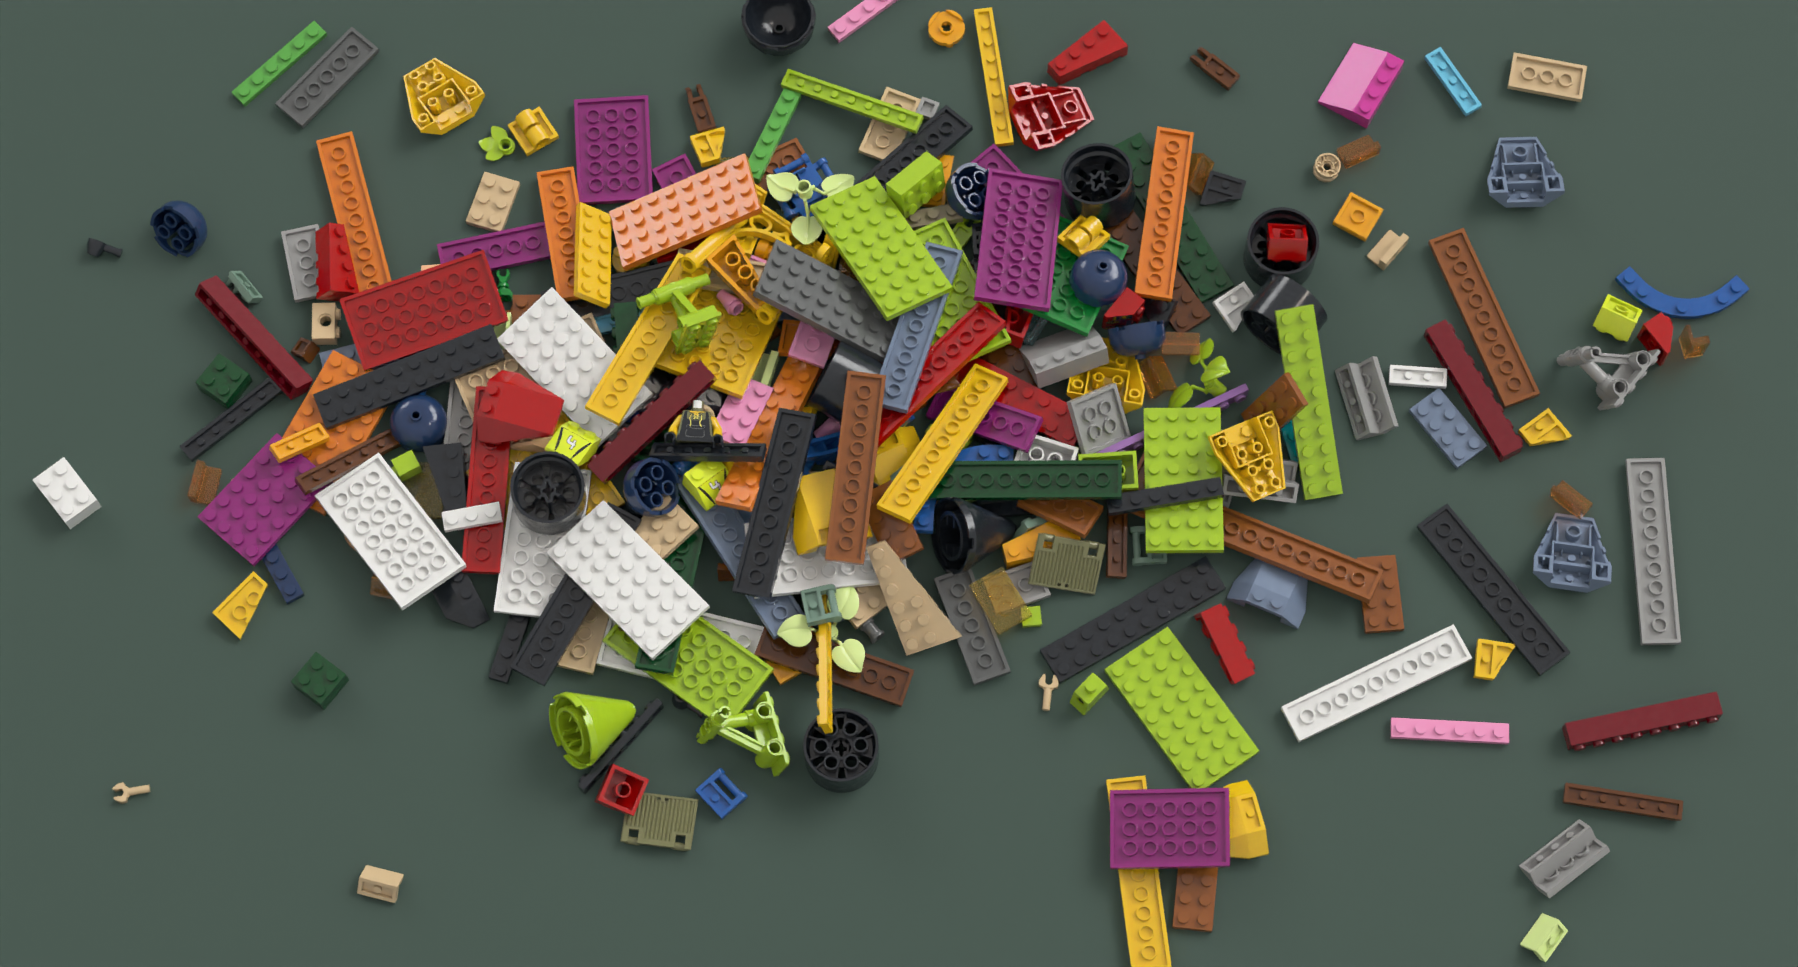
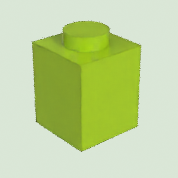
M412 450L391 460L393 464L391 469L397 477H400L402 482L423 472Z

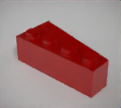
M1103 20L1050 61L1047 73L1058 85H1062L1087 71L1095 70L1100 65L1108 64L1120 56H1126L1128 45Z
M328 223L315 232L316 254H318V261H316V269H318L316 285L319 288V292L316 293V299L340 302L339 299L359 293L344 224Z
M1006 306L1005 321L1007 326L1005 329L1011 338L1009 345L1021 349L1034 314L1018 307Z
M1220 603L1193 615L1196 621L1200 620L1202 622L1201 630L1204 636L1211 639L1210 647L1216 656H1220L1219 664L1230 684H1235L1255 674V665L1246 656V646L1243 641H1239L1237 637L1238 630L1234 623L1231 624L1228 618L1230 614L1226 606H1222Z

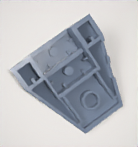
M1537 137L1499 138L1487 179L1489 196L1506 208L1544 207L1563 195L1565 189L1561 174L1555 170L1554 163L1546 156L1547 152Z
M1555 513L1533 558V574L1548 587L1588 593L1611 584L1612 566L1606 557V550L1600 541L1601 536L1594 518Z
M1255 558L1233 582L1226 600L1243 607L1246 603L1281 617V623L1298 629L1306 612L1308 579Z

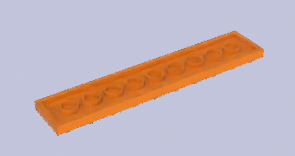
M1159 126L1156 129L1134 292L1140 297L1167 302L1172 300L1194 132Z
M353 132L317 140L316 143L337 224H344L359 292L391 282L388 264Z
M792 357L787 358L772 387L774 390L769 400H767L747 443H766L767 450L763 462H734L715 499L717 505L752 512L760 488L759 483L778 409L784 408L802 412L823 370L822 368Z

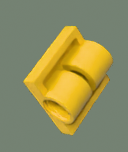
M540 106L534 110H523L516 116L515 121L508 124L509 130L526 156L559 139V135Z
M1080 215L1057 237V242L1080 257L1088 251L1099 250L1110 239V234L1103 230L1101 221L1095 216L1086 218Z

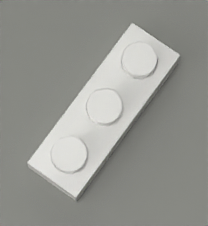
M1390 365L1388 385L1446 389L1447 369Z
M499 502L442 512L445 533L503 522Z

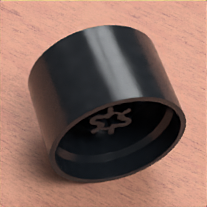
M1093 143L1076 149L1067 157L1062 166L1061 181L1065 205L1069 215L1074 220L1080 215L1086 218L1095 216L1101 221L1103 229L1124 221L1132 212L1136 201L1133 170L1127 155L1115 146Z
M1278 207L1260 214L1249 228L1243 254L1244 266L1251 279L1262 286L1272 274H1279L1302 285L1312 273L1319 249V234L1316 226L1305 214L1292 208ZM1268 223L1306 225L1308 246L1310 247V251H1307L1306 261L1301 263L1291 262L1290 260L1275 262L1268 259L1267 240L1259 235V233L1263 231L1267 236ZM1263 246L1266 250L1260 251L1258 247ZM1263 264H1268L1270 268H1267Z
M1272 274L1242 309L1241 318L1249 331L1259 341L1281 355L1275 310L1313 304L1318 331L1326 323L1327 314L1320 302L1303 286L1286 276Z
M840 341L822 371L806 405L841 423L847 371L879 374L883 363Z
M552 451L535 453L525 458L517 466L511 478L510 492L514 510L519 520L528 529L539 534L555 535L569 530L581 519L587 501L585 483L581 470L569 457ZM543 467H550L549 476H544ZM559 476L562 478V481L554 483L552 479ZM571 476L575 478V482L565 485V482ZM540 478L543 480V483L541 485H534L533 481ZM522 481L530 485L531 490L520 487ZM547 488H549L551 491L550 500H548V496L546 494ZM568 491L574 493L571 498H565L563 495ZM527 496H534L535 500L528 503L525 501ZM566 504H576V505H575V507L572 509L571 507L567 506ZM528 508H534L529 514L524 511ZM560 508L566 510V513L562 516L556 514V511ZM539 511L547 513L543 518L537 517L536 514ZM549 514H553L554 520H549Z
M846 708L832 709L833 728L836 729L834 734H825L823 729L818 726L817 717L806 730L803 741L805 765L811 778L822 788L836 793L852 792L867 784L876 772L879 762L878 736L872 723L859 712ZM839 723H844L843 729L838 728ZM847 727H854L856 731L853 734H848L845 729ZM863 731L867 735L865 737L857 738V736H859ZM819 733V734L822 735L824 738H819V739H818V738H815V736ZM858 743H864L866 748L858 750L855 746ZM819 744H824L827 748L824 751H818L816 747ZM840 744H842L844 750L842 757L839 754ZM859 756L870 759L868 765L860 761ZM824 757V761L816 767L813 761ZM832 760L837 763L834 768H829L826 765L828 761ZM854 760L857 764L854 767H848L846 762ZM839 768H844L846 778L838 779Z

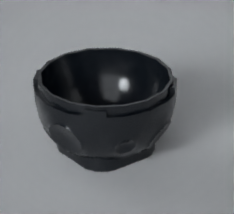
M746 0L742 8L741 19L745 34L752 46L764 54L785 56L793 54L809 42L815 27L816 13L814 5L810 0Z

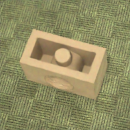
M312 303V341L316 345H337V338L341 336L340 327H338V320H341V310L337 308L336 303ZM326 321L331 322L329 326H322Z

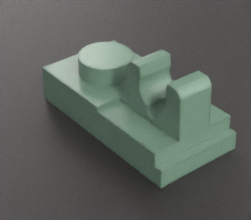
M242 271L229 272L226 286L234 284L233 294L241 293L242 299L247 303H259L263 299L262 295Z

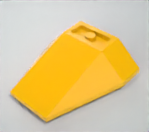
M436 58L403 76L411 117L421 133L439 135L447 133L474 117L485 97V93L476 81Z
M1102 337L1108 350L1109 363L1070 377L1067 395L1071 399H1075L1108 384L1116 383L1124 413L1126 414L1141 408L1145 388L1138 359L1135 360V356L1125 357L1117 354L1111 348L1109 338Z
M1272 410L1208 436L1214 455L1252 502L1286 488L1280 428Z
M914 426L899 427L878 447L874 474L875 483L882 485L890 481V476L907 462L916 449L920 439Z
M834 468L802 476L794 506L793 541L798 556L816 552L818 547L826 546L835 477ZM868 525L867 539L873 537L870 525Z
M1248 780L1226 785L1223 788H1229L1230 857L1252 859L1268 855L1266 828L1255 791Z

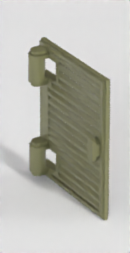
M1038 533L1028 584L1095 595L1106 544ZM1044 541L1052 542V548H1044ZM1088 550H1097L1096 556L1088 555Z
M643 793L634 816L628 814L624 816L620 842L638 846L665 847L679 851L691 850L699 799ZM629 830L639 831L638 837H630ZM676 835L685 836V843L676 842Z

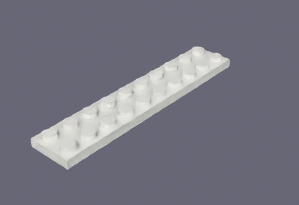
M1453 624L1282 706L1281 710L1298 742H1301L1470 661L1472 657Z

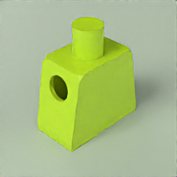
M1092 673L1074 691L1070 704L1084 716L1105 695L1109 688L1098 676Z

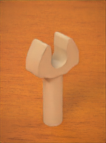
M1043 674L1039 680V687L1044 690L1042 710L1050 711L1051 693L1054 689L1058 688V679L1053 675L1052 684L1048 685L1045 683L1046 675Z
M123 782L116 784L112 788L114 791L122 790L124 792L122 796L114 797L116 802L122 804L127 803L131 795L151 792L150 785L128 788Z

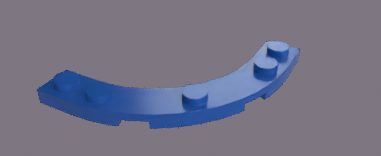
M1630 266L1615 278V281L1645 308L1649 307L1659 313L1662 312L1665 316L1679 319L1702 318L1706 315L1719 313L1735 303L1750 289L1736 275L1712 294L1699 298L1684 299L1668 296L1655 290Z
M1005 445L973 446L961 450L954 461H1013V448ZM927 499L914 518V528L917 533L933 534L934 510L937 500Z

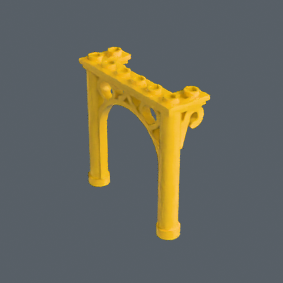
M755 184L763 213L711 234L692 252L686 253L680 260L682 267L687 272L694 273L707 261L706 258L733 234H735L736 238L753 236L772 243L778 239L791 247L794 245L795 249L804 252L833 269L836 267L840 253L827 234L823 244L818 240L809 245H803L792 234V223L764 205L767 191ZM746 223L748 224V228H742ZM753 223H761L766 229H758ZM765 302L756 311V315L763 324L769 325L776 319L781 310Z

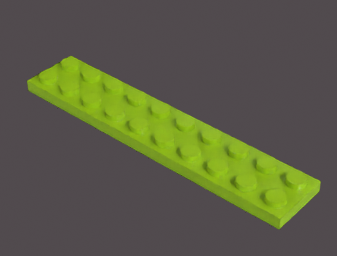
M1309 304L1275 310L1284 373L1289 372L1308 402V405L1292 419L1304 500L1343 494L1314 305Z

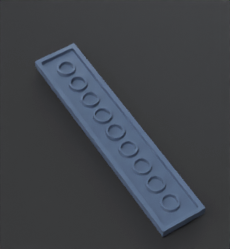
M926 242L925 248L952 285L963 251ZM949 293L900 315L880 371V375H886L882 408L905 414L908 413Z
M683 476L679 478L680 484H678L681 497L735 579L746 538L744 520L737 509L717 504L706 512L683 486ZM745 595L773 639L780 637L777 632L785 620L793 615H805L792 595L771 597V600L763 598L754 599L753 596Z

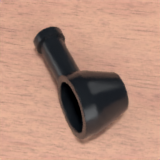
M89 238L87 242V254L99 257L105 251L120 258L123 252L121 248L118 249L96 239Z
M673 694L672 703L675 708L680 710L688 708L697 714L698 717L702 718V713L684 700H679L678 696Z

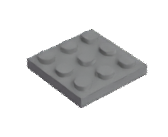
M1116 383L1108 384L1067 402L1081 454L1096 453L1131 437Z

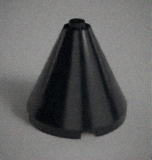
M945 497L935 506L934 523H936V533L931 534L939 564L946 572L951 571L955 575L967 572L1000 548L1002 544L1011 540L1017 529L1015 523L1006 517L958 497Z

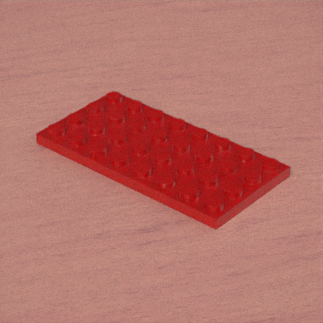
M484 249L339 299L364 371L414 355L489 324H492V327L509 321Z

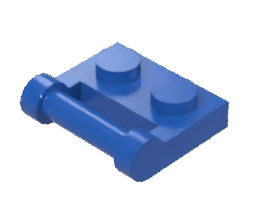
M722 768L714 772L695 790L721 819L725 818L748 797L744 791L741 792L725 775V771ZM720 780L736 798L731 800L715 782Z

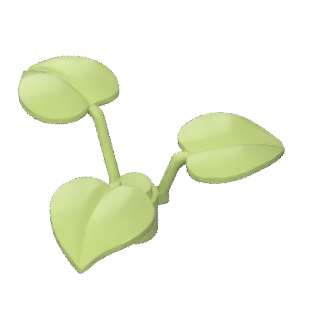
M782 172L766 176L769 192L777 201L787 202L791 200L793 194L797 193L803 199L806 217H797L791 225L793 236L803 245L815 242L823 230L814 216L810 217L807 200L812 197L813 190L829 197L852 187L855 180L854 176L849 174L829 176L821 184L823 192L816 188L815 185H811L808 180L799 181L797 176L792 173Z
M854 587L836 589L835 596L839 612H841L843 619L850 620L858 612V594ZM827 599V607L831 612L829 600ZM797 614L785 620L778 629L777 634L790 645L803 647L811 641V631L816 632L819 630L808 627L806 615ZM833 622L831 625V640L840 645L832 650L833 661L837 666L846 671L861 673L865 658L863 645L855 639H847L844 643L838 640L837 623Z

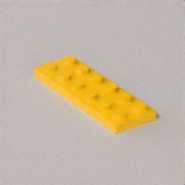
M579 202L576 205L574 296L607 308L610 305L612 223L610 214Z

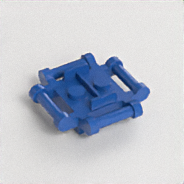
M806 153L780 169L777 167L773 170V174L790 172L804 164L805 167L792 174L796 175L799 181L808 180L811 185H815L816 188L823 192L824 190L821 186L823 180L817 171L822 169L826 177L834 175L827 165L828 161L825 157L812 164ZM813 190L812 197L807 200L809 211L810 205L828 196H823ZM798 193L793 194L791 200H789L793 209H790L786 202L777 201L784 212L783 215L786 220H790L797 215L798 217H806L804 201L799 197Z

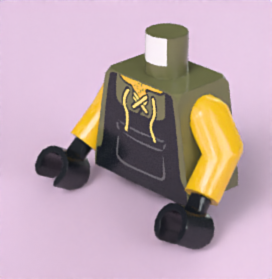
M693 400L692 411L683 410V413L677 416L671 424L669 431L664 435V444H666L667 440H671L674 446L676 440L677 443H712L713 448H715L716 443H721V446L724 447L722 427L717 418L711 415V412L703 411L704 401Z

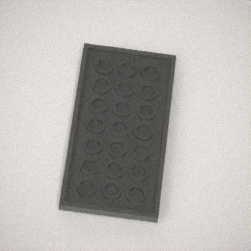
M776 239L752 295L882 363L885 360L900 317L898 316L886 321L860 282Z

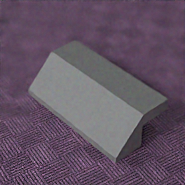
M1372 356L1359 364L1347 363L1335 370L1356 440L1382 435L1399 427L1377 357Z
M1283 459L1286 488L1261 499L1296 503L1299 484L1295 482L1298 467L1297 461ZM1222 465L1224 495L1248 497Z
M1579 819L1520 864L1519 867L1537 890L1550 899L1608 854L1610 850L1606 844L1595 837L1592 828Z

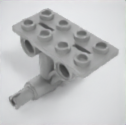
M1578 346L1575 349L1567 350L1564 354H1560V357H1557V363L1560 366L1567 365L1569 367L1579 365L1597 383L1596 393L1603 400L1597 407L1601 411L1620 407L1624 402L1623 398L1635 389V383L1647 374L1646 370L1648 367L1656 363L1658 360L1657 356L1661 351L1659 349L1651 351L1642 350L1622 355L1602 353L1601 349L1597 346L1592 348L1590 346ZM1596 363L1616 364L1619 367L1611 376L1609 373L1606 374Z

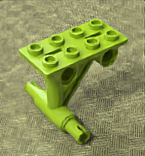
M707 273L694 278L686 277L663 287L655 288L650 294L636 298L639 309L653 304L659 306L671 301L677 314V324L679 329L671 332L676 346V354H687L698 346L700 348L708 346L721 319L722 314L717 311L714 305L697 310L685 297L694 293L700 287L710 285L711 282Z
M768 691L763 692L754 702V709L731 715V712H729L731 709L728 706H722L704 720L699 733L696 735L698 743L705 744L718 734L756 753V764L761 768L771 767L774 777L779 776L789 765L790 756L785 749L784 735L780 732L779 718L775 715L774 701ZM745 726L749 731L754 732L756 740L734 728Z

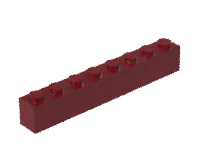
M217 275L200 282L195 296L291 400L308 392L313 382L310 375L304 371L298 362L292 358L286 349L280 345Z
M1445 319L1427 328L1423 336L1442 367L1447 369L1449 379L1500 463L1520 453L1523 448L1521 437L1515 434L1511 421L1506 419L1503 414L1502 406L1494 400L1493 391L1485 385L1482 373L1474 367L1473 358L1465 352V346L1460 339H1457L1452 324H1448Z
M700 360L691 363L687 368L688 371L683 376L681 374L673 381L674 384L669 389L665 388L655 402L651 401L645 407L646 411L641 415H636L631 420L632 424L630 426L622 428L617 433L618 437L614 441H608L603 446L604 450L599 455L596 453L589 459L590 463L587 466L605 485L668 427L683 410H686L693 400L700 397L718 380Z
M1716 691L1568 722L1564 724L1562 730L1568 750L1581 751L1586 749V746L1600 747L1605 745V742L1619 743L1624 741V738L1631 737L1632 740L1641 738L1643 734L1658 735L1662 733V730L1677 731L1681 729V726L1688 725V728L1700 725V722L1707 721V724L1719 721L1718 719L1723 715V711Z

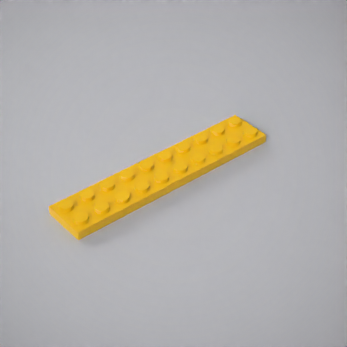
M678 252L657 288L686 277L694 278L704 273L710 276L712 269L702 265L694 273H689L682 267L680 262L684 255ZM703 287L696 289L694 293L685 297L693 304ZM671 301L659 306L653 304L644 308L586 403L585 409L618 426L621 424L672 339L671 332L679 328L677 314Z
M976 363L973 365L960 384V387L957 388L877 503V509L909 524L912 523L1007 385L1008 377Z
M1145 775L1106 780L1109 809L1110 790L1147 789ZM1118 869L1131 967H1172L1158 869Z

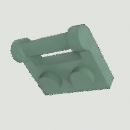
M1145 526L1130 527L1134 554L1132 565L1167 564V553H1147V557H1141L1140 534H1145Z
M834 584L800 591L808 627L828 622L837 623L842 620V614L839 612L837 605L836 587ZM824 594L828 596L831 612L826 614L821 596Z

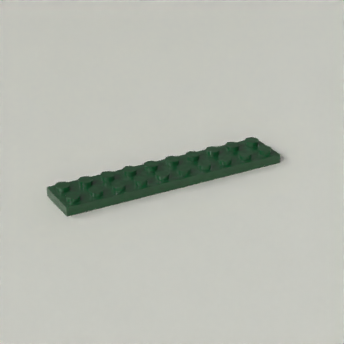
M1140 132L1114 146L1123 151L1131 162L1136 199L1145 212L1153 152ZM1184 205L1177 267L1201 303H1204L1233 288L1234 284Z
M1122 460L954 461L928 500H941L945 497H958L963 500L1122 499Z
M678 493L680 499L677 504L698 524L699 529L664 561L693 589L705 532L680 493ZM683 633L654 660L639 647L635 669L674 676Z

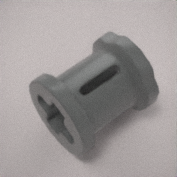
M873 618L867 620L860 627V631H864L868 635L872 644L880 640L885 634L884 630H880L876 626Z

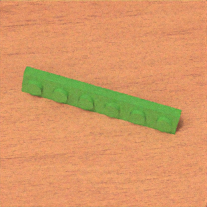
M313 21L232 91V95L244 107L247 106L327 36V33Z
M786 88L783 89L748 160L754 182L760 183L801 100V93Z

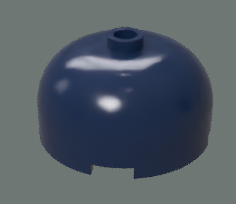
M977 163L961 165L950 175L945 187V195L949 206L958 215L967 220L983 219L986 195L984 184L987 183L989 168L986 170L977 165Z
M180 200L167 202L158 208L151 217L150 225L154 228L155 240L165 251L176 257L178 253L182 256L190 257L206 241L207 224L205 218L195 206L188 202ZM175 232H177L178 235L174 237L171 241V244L174 248L172 249L168 245L167 239ZM194 242V246L192 248L184 250L187 246Z
M1091 250L1082 254L1075 261L1069 276V284H1071L1075 296L1083 303L1093 307H1102L1103 305L1114 303L1124 292L1128 280L1124 263L1118 256L1106 250Z
M1164 320L1107 329L1111 348L1121 356H1135V360L1146 358V354L1159 350L1164 344L1166 337Z
M418 394L401 400L394 407L390 417V429L395 440L401 445L400 447L407 451L423 452L422 446L440 445L444 441L447 415L437 400L427 395Z
M652 457L636 462L627 471L623 482L624 496L629 506L643 516L655 517L672 511L680 499V496H678L680 479L676 470L666 460ZM670 496L672 498L665 508L657 511L651 510L663 504V497Z

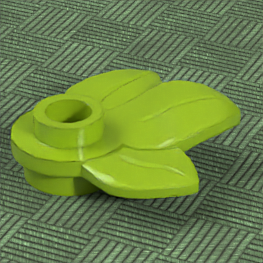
M492 126V137L479 141L480 147L487 152L486 160L497 161L504 155L512 154L515 150L514 141L508 138L506 130L501 127ZM509 145V148L503 149V146Z

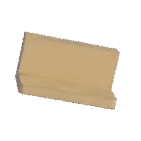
M1389 230L1368 253L1367 258L1384 271L1407 245L1409 237L1404 233L1399 237L1392 230Z
M366 865L359 877L357 894L395 903L398 898L399 885L404 875Z

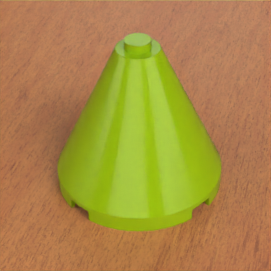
M563 692L553 697L555 702L549 706L550 727L557 747L563 746L567 753L563 757L570 765L577 769H585L592 766L634 719L636 714L634 704L627 700L572 692Z

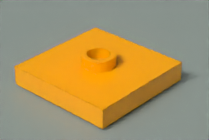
M1350 192L1332 225L1366 242L1384 209Z

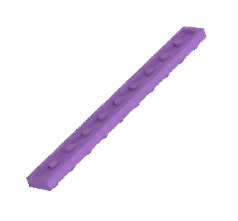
M1243 384L1193 408L1220 407L1221 411L1230 406L1229 404L1244 401L1249 389L1246 384ZM1144 431L1096 453L1139 450L1144 447Z

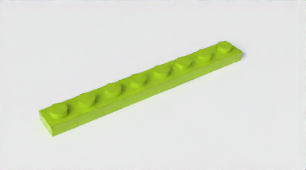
M787 69L781 82L782 88L917 134L924 119L922 114L791 69Z

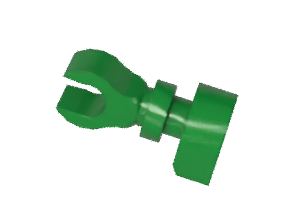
M498 269L496 274L499 280L498 292L502 302L512 301L513 293L507 283L510 279V272L507 269L506 276H500V270Z

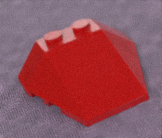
M1029 82L1009 85L1008 87L1009 114L1022 143L1036 151L1055 147L1094 120L1080 87L1059 85L1057 87H1049L1047 84L1039 86L1031 85Z
M501 370L488 380L476 415L478 441L498 445L507 441L517 442L520 439L529 438L531 440L553 436L565 400L520 373Z

